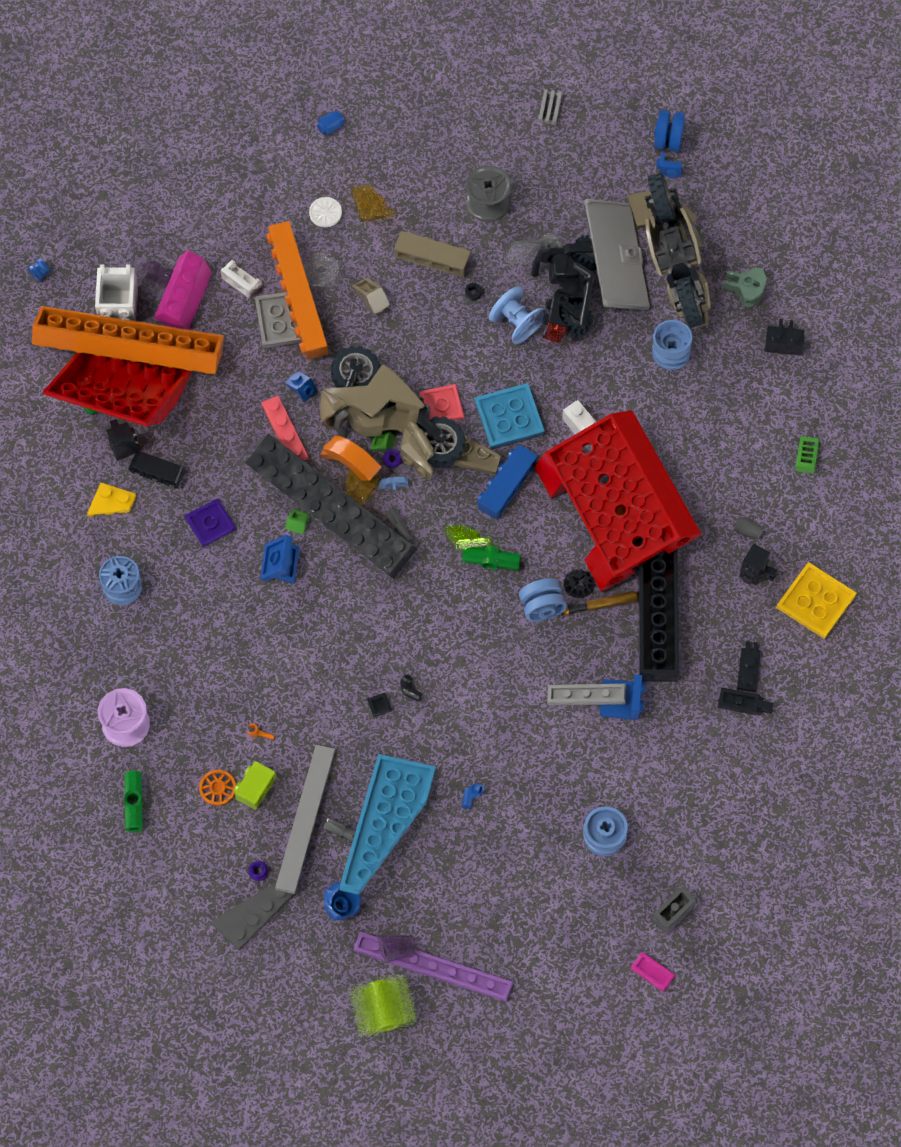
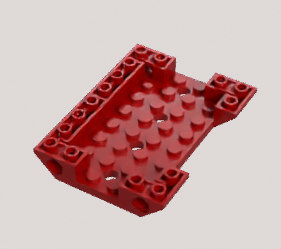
M632 410L607 415L546 451L534 467L551 499L567 491L596 545L584 561L601 592L635 574L634 567L663 550H666L669 554L702 535ZM586 445L592 446V450L589 453H583V448ZM609 476V481L606 484H600L601 477ZM626 507V512L623 515H617L618 508ZM637 538H643L641 546H634V541Z

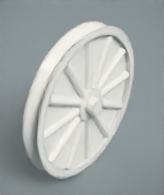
M330 197L319 198L310 206V219L317 226L331 227L341 219V205Z

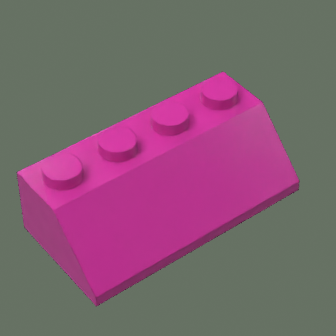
M189 250L179 256L154 316L156 320L169 327L189 330L212 274L202 257Z

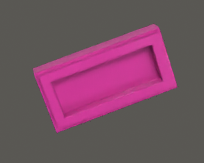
M644 952L639 955L630 967L631 970L662 992L665 991L675 977V974Z

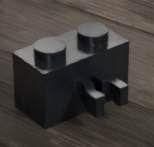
M779 319L778 327L767 326L764 352L801 356L805 330L793 329L794 320H790L789 326L784 328L783 319Z
M117 419L109 421L111 428L107 429L106 432L116 460L119 461L134 455L137 452V446H139L134 428H130L128 422L119 425Z
M756 544L752 545L742 561L739 575L745 583L757 585L762 575L773 582L778 570L768 566L770 552Z

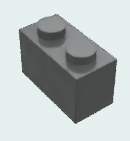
M681 887L653 913L652 921L667 934L695 908L696 900Z

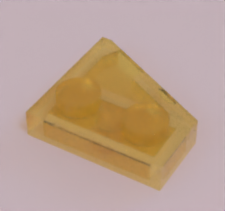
M370 185L352 188V196L361 222L388 218L395 215V211L386 206L385 200L377 195Z
M348 468L345 493L363 506L379 484V481H381V477L374 475L370 481H361Z

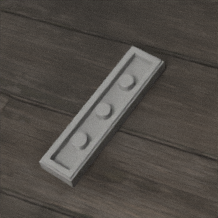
M626 684L548 685L547 704H626Z

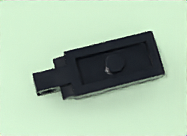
M722 687L717 708L761 715V712L771 714L773 703L764 701V698L760 697L759 694Z

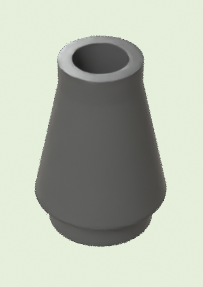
M739 516L733 529L737 531V534L757 539L760 538L763 532V528L745 516L744 518Z

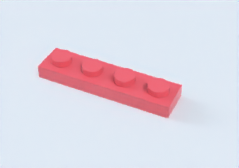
M279 396L261 402L279 442L302 460H308V455Z

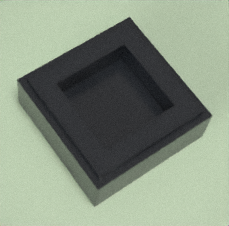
M386 693L367 698L373 717L392 711Z

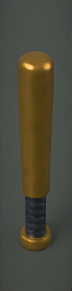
M630 591L567 606L563 614L564 616H569L570 613L583 610L591 611L635 603L638 601V593Z

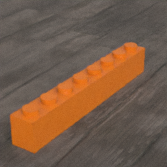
M287 221L268 226L269 233L266 234L268 244L273 246L271 255L273 260H277L278 263L275 265L277 275L282 276L280 284L282 291L286 290L287 296H285L287 307L291 306L292 309L289 314L291 321L295 322L297 326L294 327L296 338L301 339V343H299L301 354L305 353L307 360L328 355L327 343L290 222Z

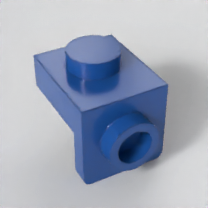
M661 152V158H657L656 169H660L659 173L662 172L664 176L669 178L681 177L682 162L664 161L665 152Z
M297 371L285 382L289 389L298 393L303 402H306L317 393L312 379L300 371Z

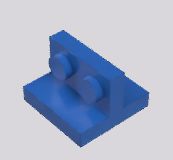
M284 535L265 544L261 580L269 581L276 578L287 583L295 582L300 547L292 544L293 537Z

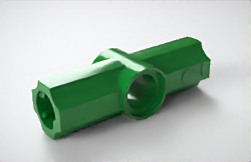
M470 545L464 546L462 562L481 565L485 569L488 567L493 568L492 570L500 568L519 571L521 554L505 552L495 546H486L485 548Z
M131 770L124 773L125 830L139 832L143 830L142 772ZM133 798L138 799V802L135 804L129 803Z

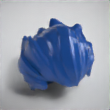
M338 881L329 888H326L324 893L325 910L334 921H341L356 915L361 907L360 894L341 891V882Z

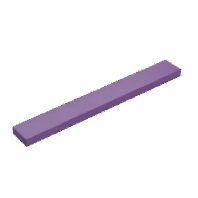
M361 931L353 949L354 952L507 1002L513 984L512 981Z

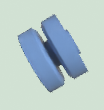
M557 579L537 580L519 591L521 603L525 606L524 613L528 621L539 622L554 618L566 610L567 604L564 596L561 595L562 589Z
M598 807L591 811L586 817L583 831L584 842L588 849L594 854L601 856H611L619 852L625 845L627 838V820L620 811L612 807Z

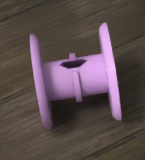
M127 688L115 689L107 693L100 701L98 719L102 724V731L106 739L112 744L121 747L133 746L146 737L150 728V717L146 712L145 701L136 691Z

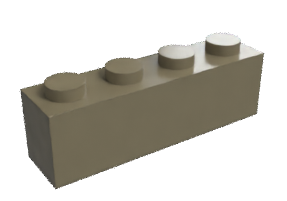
M401 231L394 248V257L464 278L471 260V251L464 247L452 246L447 242H438L429 237H421L412 232Z

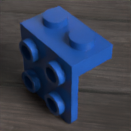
M634 675L633 682L604 679L602 684H626V704L600 705V716L638 720L639 712H643L644 700H640L641 694L645 693V682H642V675Z

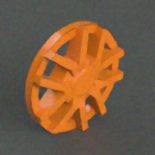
M212 770L202 777L199 784V792L203 800L208 804L221 806L228 803L234 797L236 783L230 773L224 770ZM215 774H222V775H221V777H220L219 779H217V777H216ZM211 775L215 779L212 782L208 779V777ZM226 775L229 779L223 782L222 779ZM206 780L209 785L203 786L204 781ZM231 781L232 784H233V787L226 786V785ZM204 789H210V792L203 794ZM225 790H231V795L226 793ZM212 795V800H209L206 797ZM222 795L228 797L222 801ZM215 796H219V802H214Z

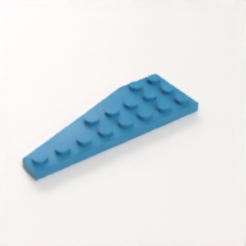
M378 754L340 883L341 891L355 894L361 893L427 803L435 774V766Z

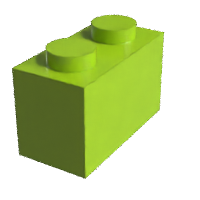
M255 761L252 766L249 765L247 767L243 781H239L234 788L236 800L257 810L276 780V772Z

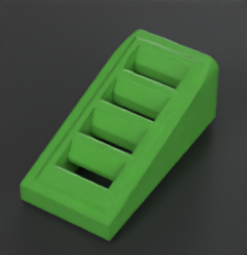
M800 436L795 471L814 474L819 439ZM805 441V442H811V443H815V444H814V446H811V445H805V444H803V442ZM803 448L812 449L813 452H811V451H805V450H802V449H803ZM802 454L811 455L812 457H806V456H801V455H802ZM801 460L811 461V463L801 462Z

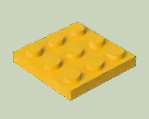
M808 562L781 598L776 608L825 639L857 593Z

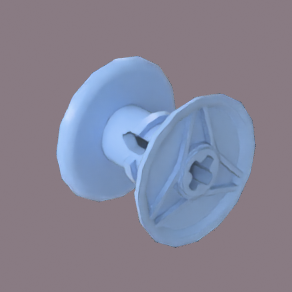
M516 286L507 291L495 303L489 314V320L492 322H497L507 317L509 319L508 322L516 326L512 334V342L514 344H519L531 336L541 326L544 314L546 313V310L543 308L528 313L525 309L526 307L519 304L523 297V288L521 286Z

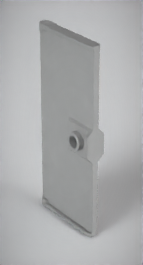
M595 199L584 200L604 307L648 310L650 305L642 268L643 256L641 248L638 247L631 204Z

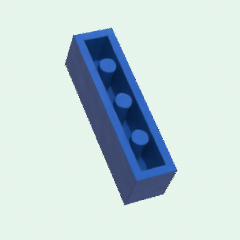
M519 444L515 449H511L506 463H502L499 466L496 477L490 479L485 493L481 492L477 498L478 510L495 520H498L537 464L538 455Z

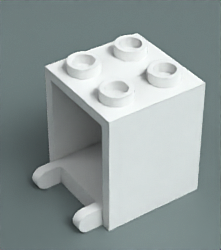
M100 264V268H97L95 308L97 315L136 321L138 282L135 268H131L130 265H126V268H105L104 264Z

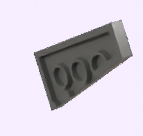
M276 881L214 919L210 924L233 946L240 950L295 894L276 890Z

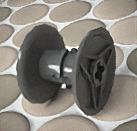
M484 165L477 167L467 177L466 190L468 195L466 197V207L475 219L482 222L497 221L504 217L510 209L511 200L508 194L511 189V181L503 169Z

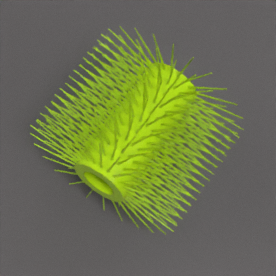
M377 977V981H372L368 984V987L358 986L363 989L356 988L360 990L357 991L360 998L354 997L357 995L352 994V999L354 1000V1005L360 1004L365 1006L362 1007L364 1009H361L364 1011L357 1010L362 1012L358 1013L360 1014L358 1016L366 1018L362 1019L364 1021L360 1023L368 1026L364 1030L372 1033L370 1029L374 1033L378 1031L382 1033L388 1031L389 1033V1030L397 1027H409L398 1026L399 1024L409 1025L404 1022L411 1023L407 1021L410 1020L408 1016L411 1015L404 1013L408 1009H405L406 1006L402 1005L405 1002L403 1000L409 1001L406 1002L407 1004H411L410 998L404 999L399 997L402 996L400 994H403L399 991L407 993L397 989L400 988L398 986H401L397 984L399 982L394 979L392 981L390 979L378 980Z

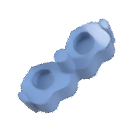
M389 477L379 481V488L381 490L392 486V489L396 490V486L409 487L408 478Z

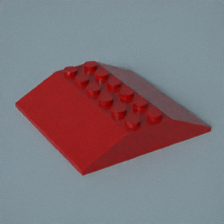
M76 353L43 390V395L148 427L162 423L175 407L192 371L181 368H169L162 365H151L144 362H132L125 359H114L107 356H96L89 353Z

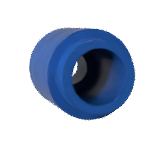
M338 110L335 112L331 111L318 119L317 128L321 134L325 133V135H328L342 126L344 118Z

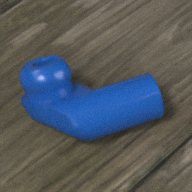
M476 783L465 789L462 808L471 809L472 800L485 791L483 784Z

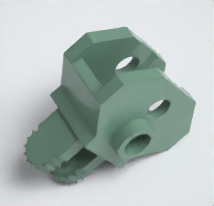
M755 267L747 272L742 271L741 274L733 271L727 272L726 277L738 283L725 280L722 285L724 288L735 292L743 307L751 308L760 303L767 281L763 269Z

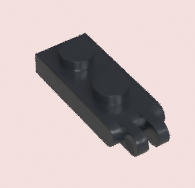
M746 641V647L741 648L737 690L756 692L761 650H757V642H754L753 649H749L750 641Z

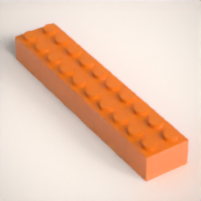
M41 306L32 327L33 345L70 350L77 353H89L96 356H107L114 359H125L132 362H144L151 365H162L169 368H181L187 371H199L206 374H216L223 353L224 335Z

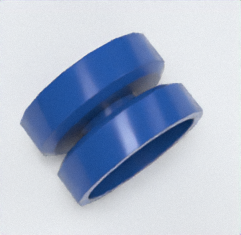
M660 109L654 132V149L663 150L667 139H670L669 150L679 152L685 113L676 111L673 122H670V110Z

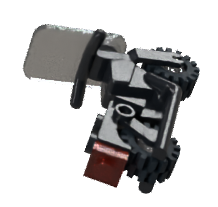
M547 233L542 235L541 240H525L511 243L504 256L505 263H533L531 270L533 277L538 275L541 262L549 263V282L551 284H560L562 289L554 292L551 299H547L545 305L547 313L544 314L542 324L545 325L542 338L560 343L564 335L568 336L571 334V339L578 341L581 335L583 337L588 332L593 323V315H591L592 312L589 310L595 275L591 270L597 267L592 239L589 238V235H586L585 238L582 235L576 239L575 243H568L563 246L562 240L555 234Z

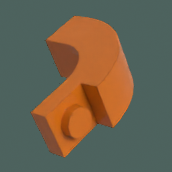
M334 436L331 441L324 445V450L320 453L325 460H337L346 465L361 481H370L381 468L365 450L341 436Z

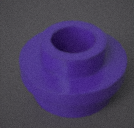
M388 449L383 455L384 464L391 468L397 467L402 461L400 452L396 449ZM390 455L395 457L394 462L389 460Z
M262 861L253 862L248 869L249 876L255 881L264 880L268 875L267 865ZM260 868L262 873L256 874L255 870Z

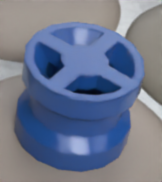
M40 258L35 261L34 265L27 267L29 273L38 282L42 280L44 275H48L51 272L47 264Z

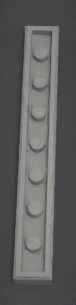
M320 745L315 746L275 889L278 891L296 893L335 753L333 748Z

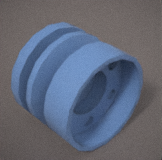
M668 320L660 323L655 328L652 356L657 365L664 369L674 370L687 364L690 359L692 333L689 327L681 321Z
M115 556L109 558L101 566L99 579L104 596L110 602L116 605H126L139 597L142 591V581L137 564L132 559L125 556Z

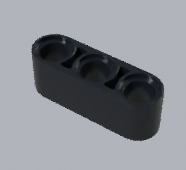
M140 451L135 453L128 468L133 474L136 472L139 476L150 480L155 479L157 480L156 482L167 486L173 485L174 488L179 487L186 472L178 464Z

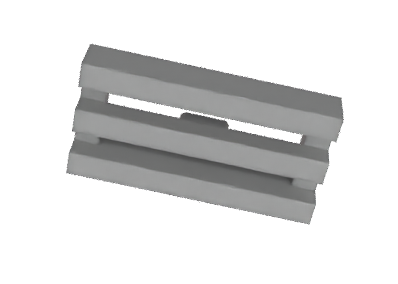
M544 89L538 118L539 123L556 125L562 92L555 93L554 90L548 92L547 89ZM547 96H550L546 119H543ZM554 97H557L553 120H550Z

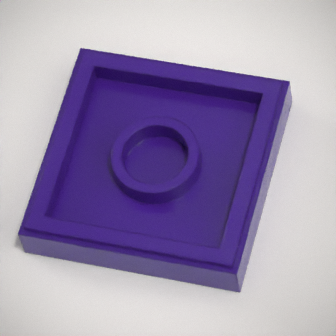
M218 498L184 516L202 547L236 530Z

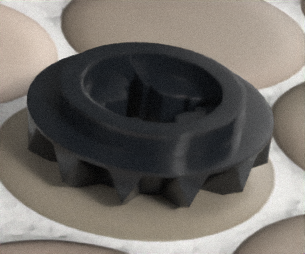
M573 569L564 579V589L572 597L584 598L593 591L594 578L590 575L589 571ZM583 578L582 584H583L584 586L578 585V586L575 587V585H576V581H575V580L579 581L580 579Z

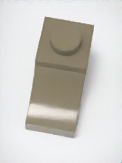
M365 278L352 286L353 291L362 300L367 310L373 314L381 313L389 306L382 287L369 278Z

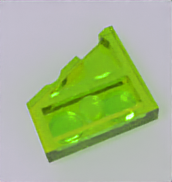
M465 525L445 526V534L456 549L466 550L470 547L491 546L490 537L481 538L480 532L471 530Z

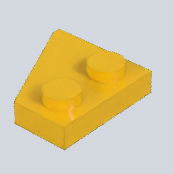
M100 482L87 516L129 513L136 494Z

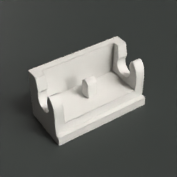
M233 260L221 269L222 279L249 299L263 285L260 282L261 280L250 276L239 268Z

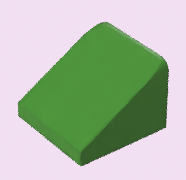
M382 432L380 436H373L370 450L385 453L388 449L394 448L396 437L391 432Z
M293 509L287 518L285 529L304 534L311 514Z

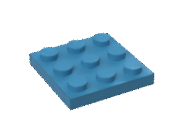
M528 383L474 398L490 449L545 434Z

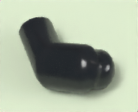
M404 675L400 681L402 693L419 702L423 693L413 688V678L410 675Z

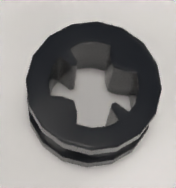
M469 283L465 287L466 298L470 301L478 300L481 297V287L477 283ZM472 289H476V293H474V295L470 294V291H472Z

